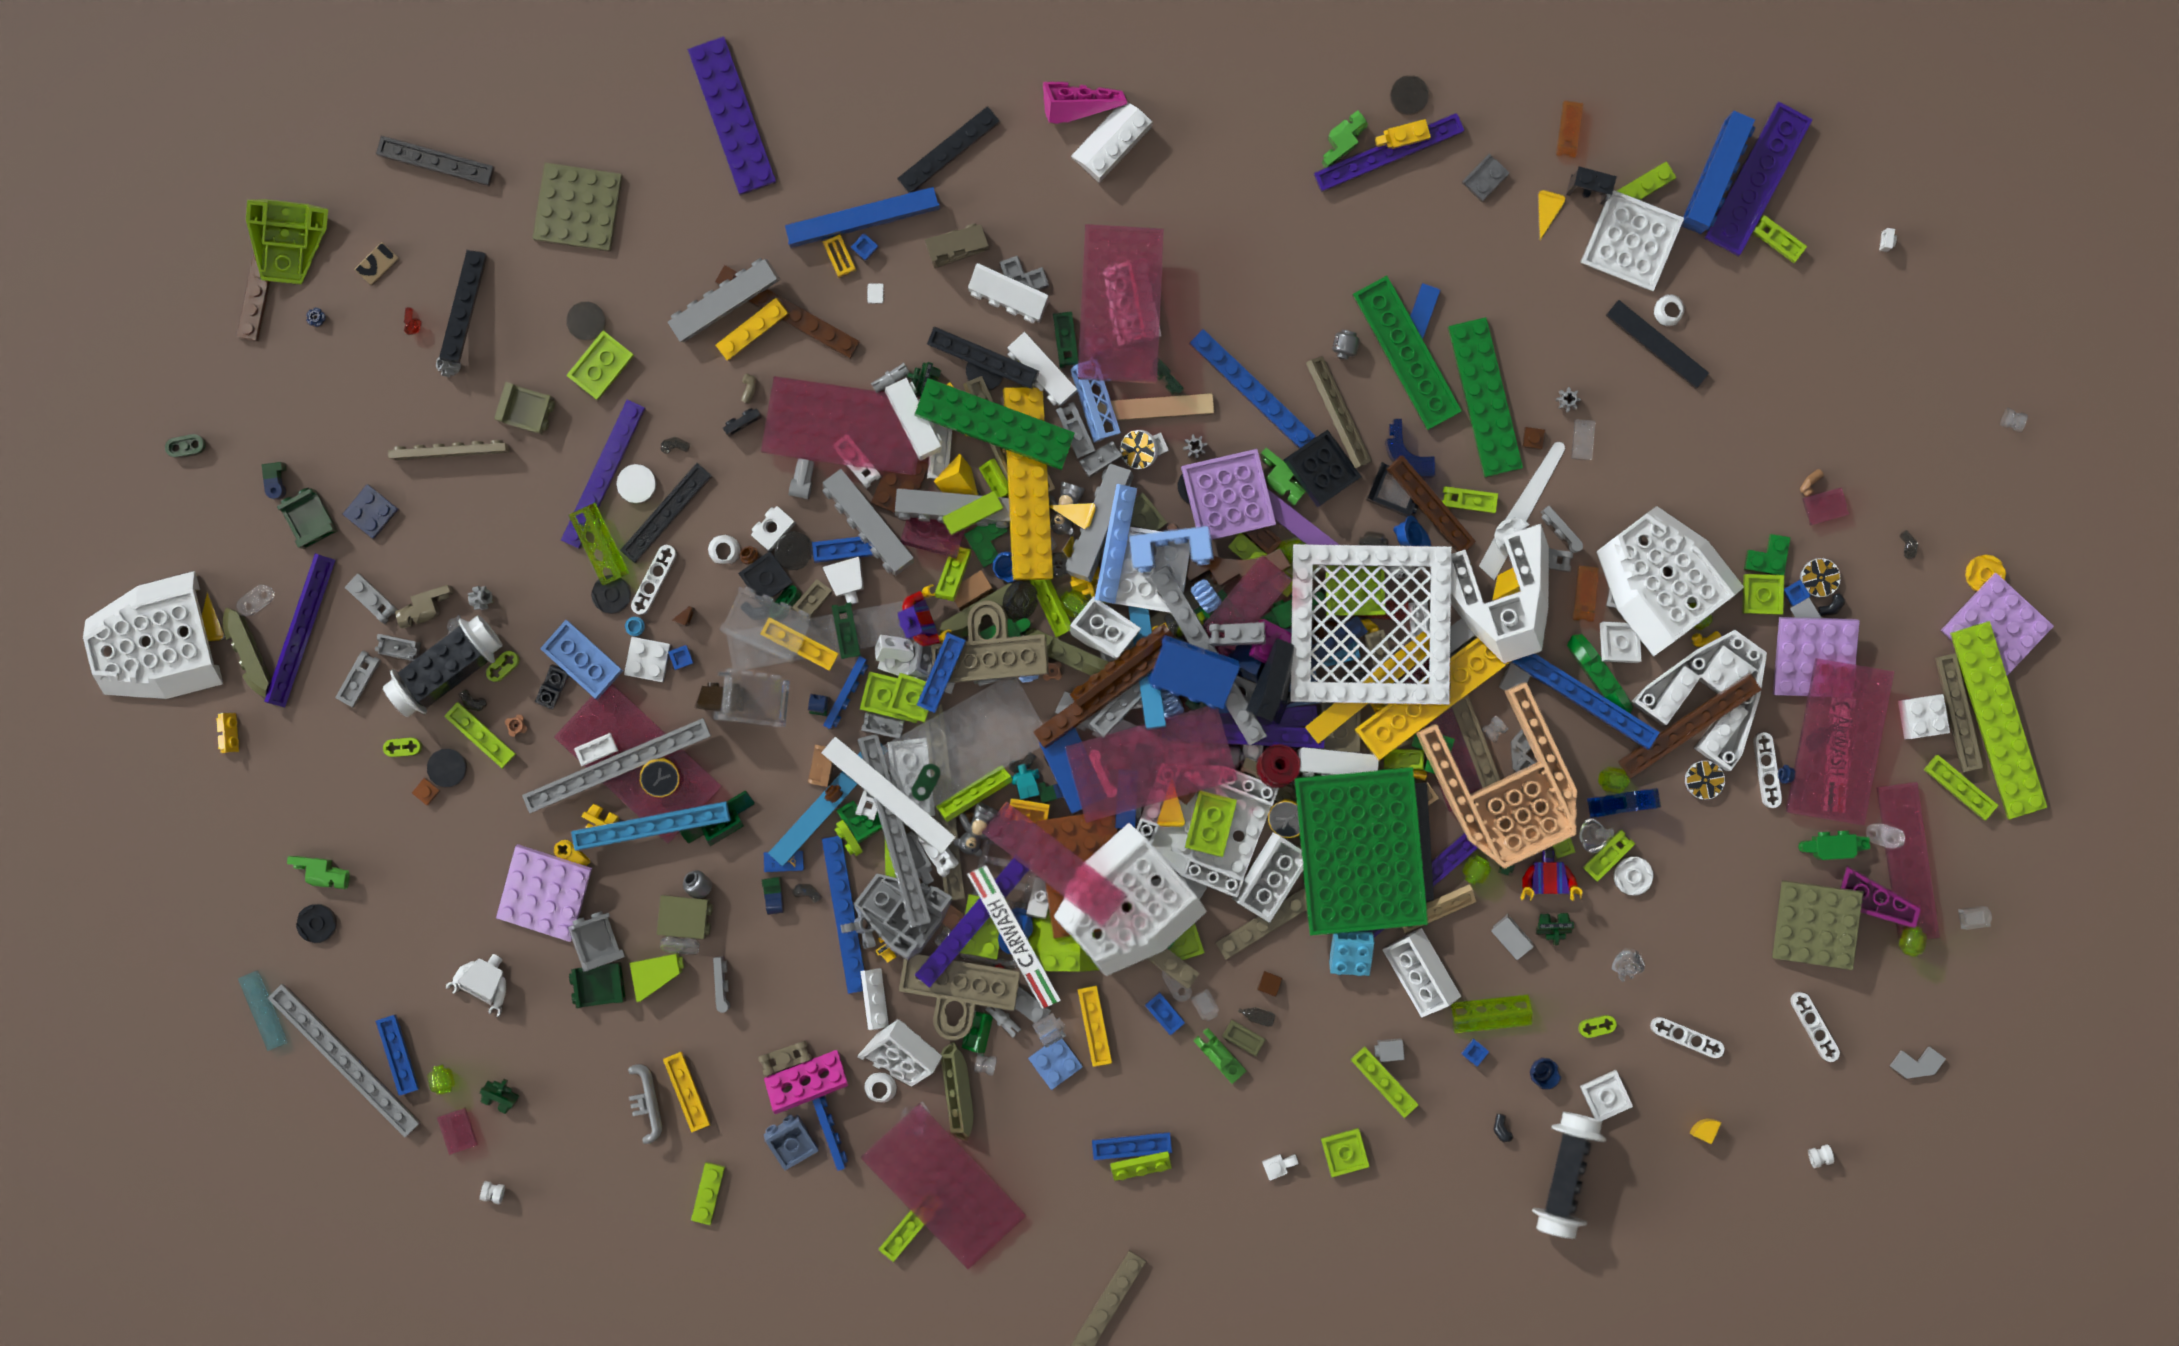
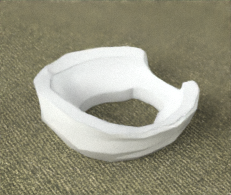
M1675 295L1661 297L1654 307L1656 319L1665 326L1676 325L1684 314L1683 302ZM1674 302L1678 305L1680 314L1677 318L1666 315L1665 306L1667 303Z
M728 535L713 538L708 547L709 555L715 563L732 564L739 558L741 552L737 540ZM720 543H727L731 548V553L726 560L719 559L716 553V547Z
M874 1073L865 1082L866 1095L873 1101L885 1103L893 1099L896 1094L897 1086L895 1080L886 1073ZM877 1082H882L887 1086V1093L882 1099L873 1096L872 1087Z

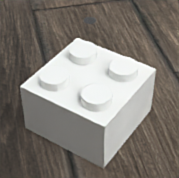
M1943 694L1898 701L1904 739L1950 733Z

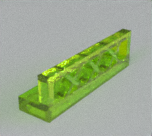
M596 503L568 515L602 586L629 573ZM584 514L586 518L585 526L579 524L576 515ZM587 531L593 533L595 537L594 543L587 541L585 537ZM595 549L602 551L604 555L602 561L596 559L594 555ZM604 567L611 570L613 577L605 578L603 574Z
M1529 995L1454 1002L1450 1005L1454 1033L1532 1025L1533 1012ZM1517 1002H1525L1526 1008H1518L1514 1005ZM1503 1004L1507 1008L1505 1010H1498L1495 1006ZM1479 1006L1487 1008L1485 1012L1481 1013L1475 1009ZM1464 1008L1468 1012L1457 1015L1456 1009Z

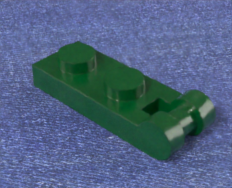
M1072 311L1053 314L1059 367L1066 368L1065 366L1073 365L1074 367L1076 364H1079ZM1064 352H1071L1072 357L1064 358Z
M848 602L843 606H838V604L832 605L841 659L861 656L852 603ZM847 613V618L840 619V614Z

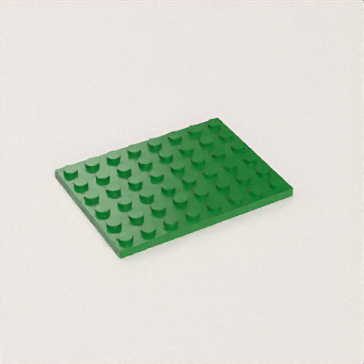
M1413 767L1295 778L1309 935L1428 925Z

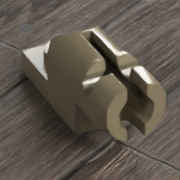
M445 585L410 596L412 604L395 611L399 627L404 629L412 626V620L416 624H420L436 618L440 614L436 599L438 601L449 599V595L454 594L452 586Z

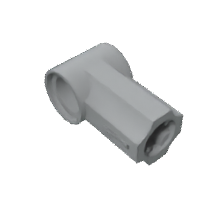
M798 458L794 478H792L789 487L790 496L809 499L815 462Z

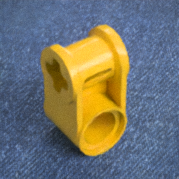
M561 840L554 846V854L559 858L584 866H588L591 863L590 859L582 851L574 850V845L569 840ZM560 845H561V846L566 845V846L568 847V848L566 849L567 852L561 853V852H560V850H561Z

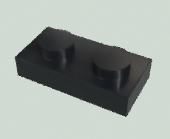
M750 408L742 413L743 416L737 420L733 418L725 423L726 426L723 427L726 435L730 437L761 419L762 416L757 408L754 410Z

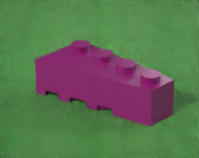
M1847 865L1840 888L1863 891L1860 912L1913 928L1916 927L1921 910L1920 906Z

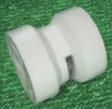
M1828 1144L1821 1146L1820 1149L1812 1148L1808 1150L1809 1159L1814 1169L1821 1167L1824 1163L1827 1165L1834 1163V1156Z
M485 1181L481 1189L480 1200H490L494 1204L500 1205L504 1196L505 1185H493L492 1182Z

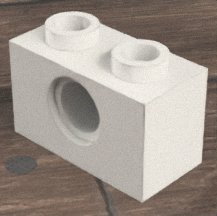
M778 506L775 508L771 507L765 514V520L762 523L758 522L752 528L753 533L751 536L768 551H772L796 524ZM770 523L777 524V530L773 533H769L767 530Z

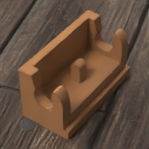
M982 570L961 582L954 600L960 611L994 592Z
M815 745L808 783L829 787L834 763L821 753L826 746Z

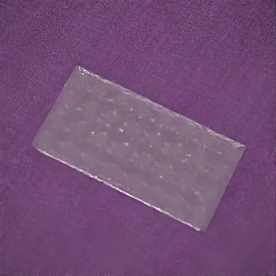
M1016 677L1003 678L878 748L877 751L899 790L922 810L927 812L1039 749V740L1033 731L1043 724ZM926 764H935L940 769V777L930 797L925 801L914 799L911 789L921 769ZM928 770L927 776L933 777L934 771ZM923 787L918 788V793L923 795L925 789Z

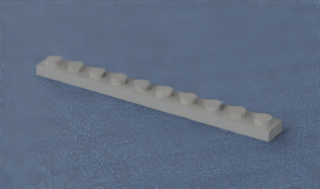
M1168 566L1151 575L1152 581L1189 644L1218 653L1215 646L1210 645L1208 634ZM1234 680L1225 705L1250 746L1267 735L1256 716L1246 711L1248 702Z
M702 718L522 795L529 813H533L639 768L652 759H660L711 737V733L705 719Z
M878 734L859 738L857 741L863 760L891 783ZM874 798L910 928L929 924L931 922L903 822Z
M281 984L268 997L273 1005L404 1137H407L421 1123L284 984Z

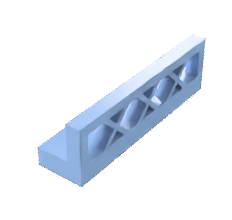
M1095 359L1076 364L1070 370L1093 442H1099L1104 438L1120 434L1121 432L1098 360ZM1093 365L1095 370L1093 378L1086 374L1084 367ZM1093 383L1100 386L1101 393L1099 396L1092 393L1091 387ZM1099 402L1107 407L1105 415L1098 411L1097 406ZM1105 420L1112 423L1114 431L1105 433L1103 427Z

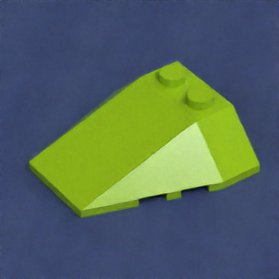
M247 200L246 223L261 280L302 284L312 258L327 229L328 209L304 203L278 200Z
M1049 909L1046 919L1032 918L1033 932L1028 938V942L1044 971L1081 972L1099 970L1093 962L1094 960L1072 936L1053 938ZM1092 932V937L1096 940L1094 932Z

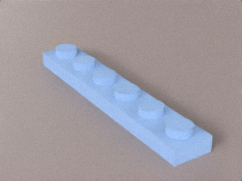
M1122 484L1116 485L1095 600L1113 604L1116 602L1137 492L1135 487Z

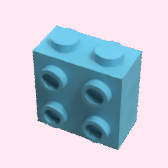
M1373 932L1333 933L1329 958L1330 974L1370 976L1374 949Z

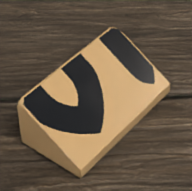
M381 242L355 268V271L372 285L399 258Z

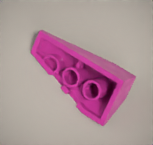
M1043 82L1045 114L1049 123L1059 124L1061 122L1074 121L1126 105L1127 103L1123 91L1106 88L1091 90L1086 88L1087 85H1080V88L1068 86L1069 83Z

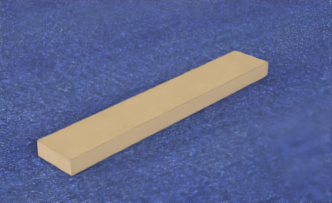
M1212 393L1111 401L1117 421L1214 414ZM1099 402L1097 406L1098 411L1105 415L1107 407Z

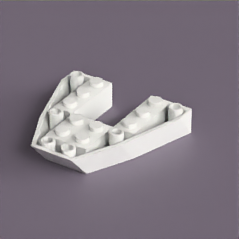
M1541 524L1503 536L1521 589L1519 593L1484 604L1466 550L1451 554V605L1473 634L1503 663L1542 651L1548 613L1549 546Z
M1733 630L1695 650L1648 684L1631 701V704L1659 724L1667 725L1698 681L1719 694L1748 673H1751L1762 688L1767 652L1738 631ZM1761 691L1712 723L1694 749L1713 763H1716L1723 770L1731 771L1743 754Z

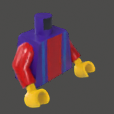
M934 585L926 586L922 592L918 591L906 597L902 610L898 612L899 625L903 629L906 638L914 640L920 646L939 644V641L943 643L946 634L952 632L950 629H947L938 636L927 602L924 597L930 598L935 596V593L931 594L929 590Z
M1542 850V862H1533V865L1528 867L1522 877L1523 892L1520 896L1522 900L1525 895H1528L1530 901H1532L1534 894H1569V891L1572 901H1574V894H1578L1580 899H1582V890L1578 888L1576 878L1569 867L1564 865L1563 862H1554V850Z

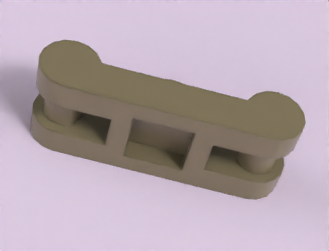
M806 1040L759 1056V1062H762L764 1068L762 1070L764 1076L811 1060V1054H808L806 1048L808 1046ZM799 1049L801 1056L796 1058L794 1051ZM774 1058L777 1065L771 1066L769 1059Z

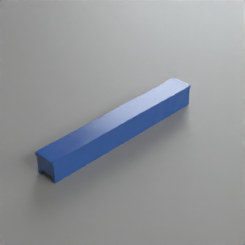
M934 187L788 224L785 225L789 240L788 244L790 248L832 238L839 234L843 235L940 210L939 202H937Z

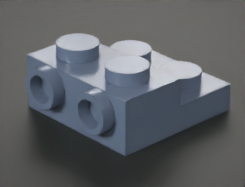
M798 1114L794 1117L793 1115H788L783 1119L782 1124L778 1126L771 1125L766 1129V1133H764L765 1142L784 1170L789 1169L819 1151Z

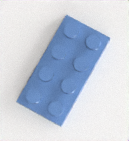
M565 620L540 648L597 700L623 672L614 661L568 620Z

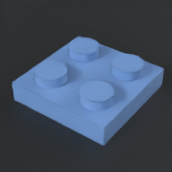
M1058 1035L1028 1058L1051 1090L1083 1067L1061 1035Z

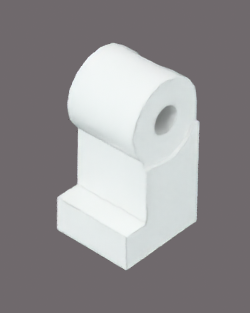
M880 634L875 646L876 661H884L885 658L898 659L901 662L912 660L914 658L912 641L901 637Z

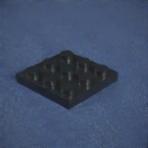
M1328 429L1283 460L1317 508L1362 477Z

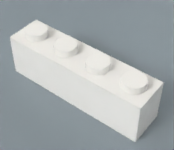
M1025 332L1007 347L1009 351L1007 355L1010 359L1040 371L1034 385L1040 391L1045 390L1049 395L1047 399L1054 406L1057 404L1061 407L1077 392V388Z
M904 378L885 387V393L919 460L921 461L940 452L943 442L940 435L934 433L932 429L934 427L933 422L914 416L919 400L915 396L917 391L913 382L909 383L907 378Z
M1313 748L1298 749L1301 766L1299 773H1302L1303 777H1312L1314 774L1323 776L1378 770V760L1371 754Z

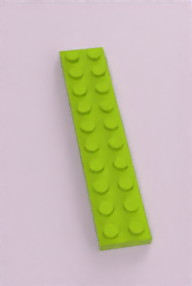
M1990 621L1951 632L1952 642L2007 819L2047 808Z

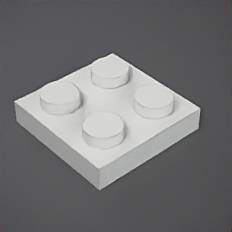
M1600 623L1602 662H1641L1640 638L1628 623Z
M631 637L624 675L664 682L669 657L668 651H670L671 644Z
M1616 1070L1580 1086L1594 1119L1603 1121L1633 1107Z

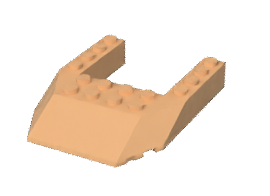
M1520 683L1504 692L1535 755L1537 763L1472 794H1469L1438 726L1433 724L1416 733L1446 799L1468 840L1503 868L1576 835L1577 789L1527 683Z

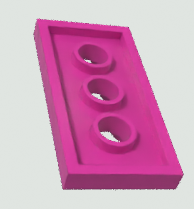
M838 1050L764 1078L774 1114L849 1086ZM823 1072H829L826 1078H820ZM810 1078V1083L808 1085L803 1086V1080ZM786 1086H792L790 1092H783Z

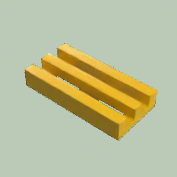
M840 234L823 241L838 278L856 271ZM839 240L850 268L846 267L835 241ZM830 243H832L843 268L841 272L828 246Z

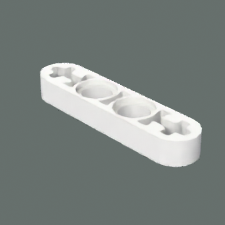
M663 545L658 550L631 603V608L636 614L644 615L651 608L676 559L677 553L672 546ZM671 549V558L667 557L665 560L668 563L667 567L663 563L657 562L658 559L663 561L665 555L662 553L664 550ZM656 566H662L664 569L660 577H656L653 574V569ZM648 583H652L655 586V590L651 594H647L644 591V587ZM642 593L644 596L649 597L650 600L648 601L647 599H645L643 603L645 609H640L638 611L636 603L642 602L643 597H640V594Z
M1761 732L1755 735L1753 740L1761 797L1766 807L1776 808L1781 804L1782 796L1777 776L1778 769L1774 743L1770 734ZM1762 736L1768 740L1765 743V749H1770V752L1760 753V750H1764L1763 744H1759ZM1764 755H1768L1771 758V763L1768 766H1764L1761 763V758ZM1767 774L1774 777V782L1770 786L1764 782V777ZM1775 787L1776 791H1771L1772 796L1776 797L1773 805L1767 801V798H1770L1771 795L1770 791H1765V788L1772 789Z
M1802 992L1794 993L1791 997V1005L1822 1059L1828 1062L1836 1061L1840 1054L1839 1049L1810 997ZM1797 997L1804 998V1006L1806 1008L1810 1006V1009L1804 1010L1802 1005L1796 1004L1798 1001ZM1808 1013L1815 1015V1021L1811 1024L1805 1021V1016ZM1818 1030H1823L1825 1033L1822 1041L1815 1039V1033ZM1826 1044L1829 1049L1834 1050L1832 1057L1826 1056L1827 1049L1824 1046L1820 1047V1045Z
M1656 1017L1651 1021V1030L1657 1035L1712 1058H1719L1724 1053L1723 1044L1713 1038L1662 1017ZM1663 1021L1662 1025L1670 1028L1669 1033L1663 1029L1657 1031L1656 1023ZM1677 1028H1681L1684 1033L1680 1039H1675L1673 1036V1032ZM1694 1036H1699L1702 1040L1698 1047H1694L1691 1043ZM1706 1039L1709 1040L1707 1042L1709 1045L1715 1046L1717 1044L1719 1051L1712 1054V1050L1705 1047Z

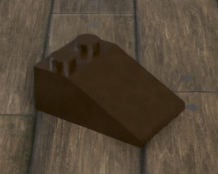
M707 682V686H702L695 708L743 712L744 688L739 687V684L727 683V687H719V683Z

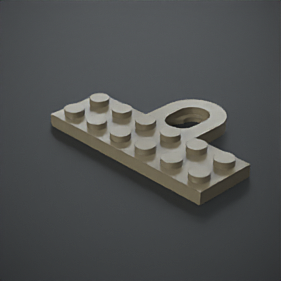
M982 601L973 606L968 615L969 641L965 642L948 683L1049 674L1047 635L1008 637V619L1002 606L993 601ZM984 615H990L992 622L996 625L994 637L988 640L983 639L980 634V624ZM942 644L931 645L932 667Z
M917 954L908 960L904 958L899 991L937 998L933 1023L937 1033L947 1040L961 1039L971 1031L976 1005L1015 1011L1021 971L953 960L929 988L915 974L930 956ZM952 1001L960 1002L964 1008V1014L956 1026L948 1024V1017L946 1015L947 1005Z

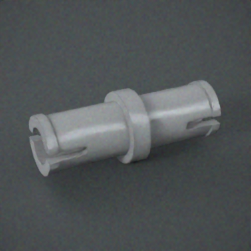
M903 362L892 371H886L884 376L871 382V385L878 394L885 387L896 383V381L906 376L910 371Z
M990 1007L985 1009L997 1021V1025H1001L1012 1038L1017 1034L1011 1028H1014L1017 1033L1020 1032L1021 1028L1010 1018L1009 1013H1005L1000 1008H994L996 1011H993Z

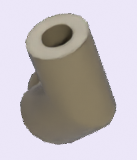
M745 374L742 382L747 384L741 400L745 403H750L755 393L756 378L753 375Z

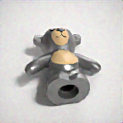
M1061 482L1059 504L1051 495H1049V504H1078L1085 489ZM1055 511L1057 514L1050 521V529L1059 535H1073L1072 521Z
M978 802L971 823L966 815L961 813L959 819L966 833L961 838H956L954 845L958 846L966 854L981 856V839L997 838L1001 834L998 830L987 831L989 826L998 818L999 812L984 803Z

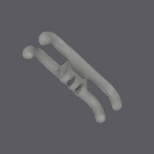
M636 1064L629 1067L628 1072L641 1076L645 1093L629 1096V1100H638V1103L630 1104L631 1108L639 1107V1110L632 1112L633 1116L649 1113L652 1132L642 1139L644 1144H649L661 1135L662 1122L652 1074L646 1066Z

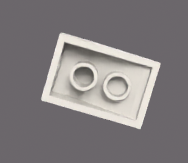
M1094 596L1070 625L1072 636L1085 645L1116 659L1120 657L1141 630L1140 627L1103 602L1095 600Z

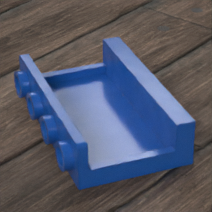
M1164 635L1162 640L1163 646L1152 674L1148 677L1151 687L1157 690H1162V688L1169 690L1175 696H1186L1190 701L1196 703L1199 701L1204 702L1213 709H1217V707L1223 709L1240 668L1239 661Z

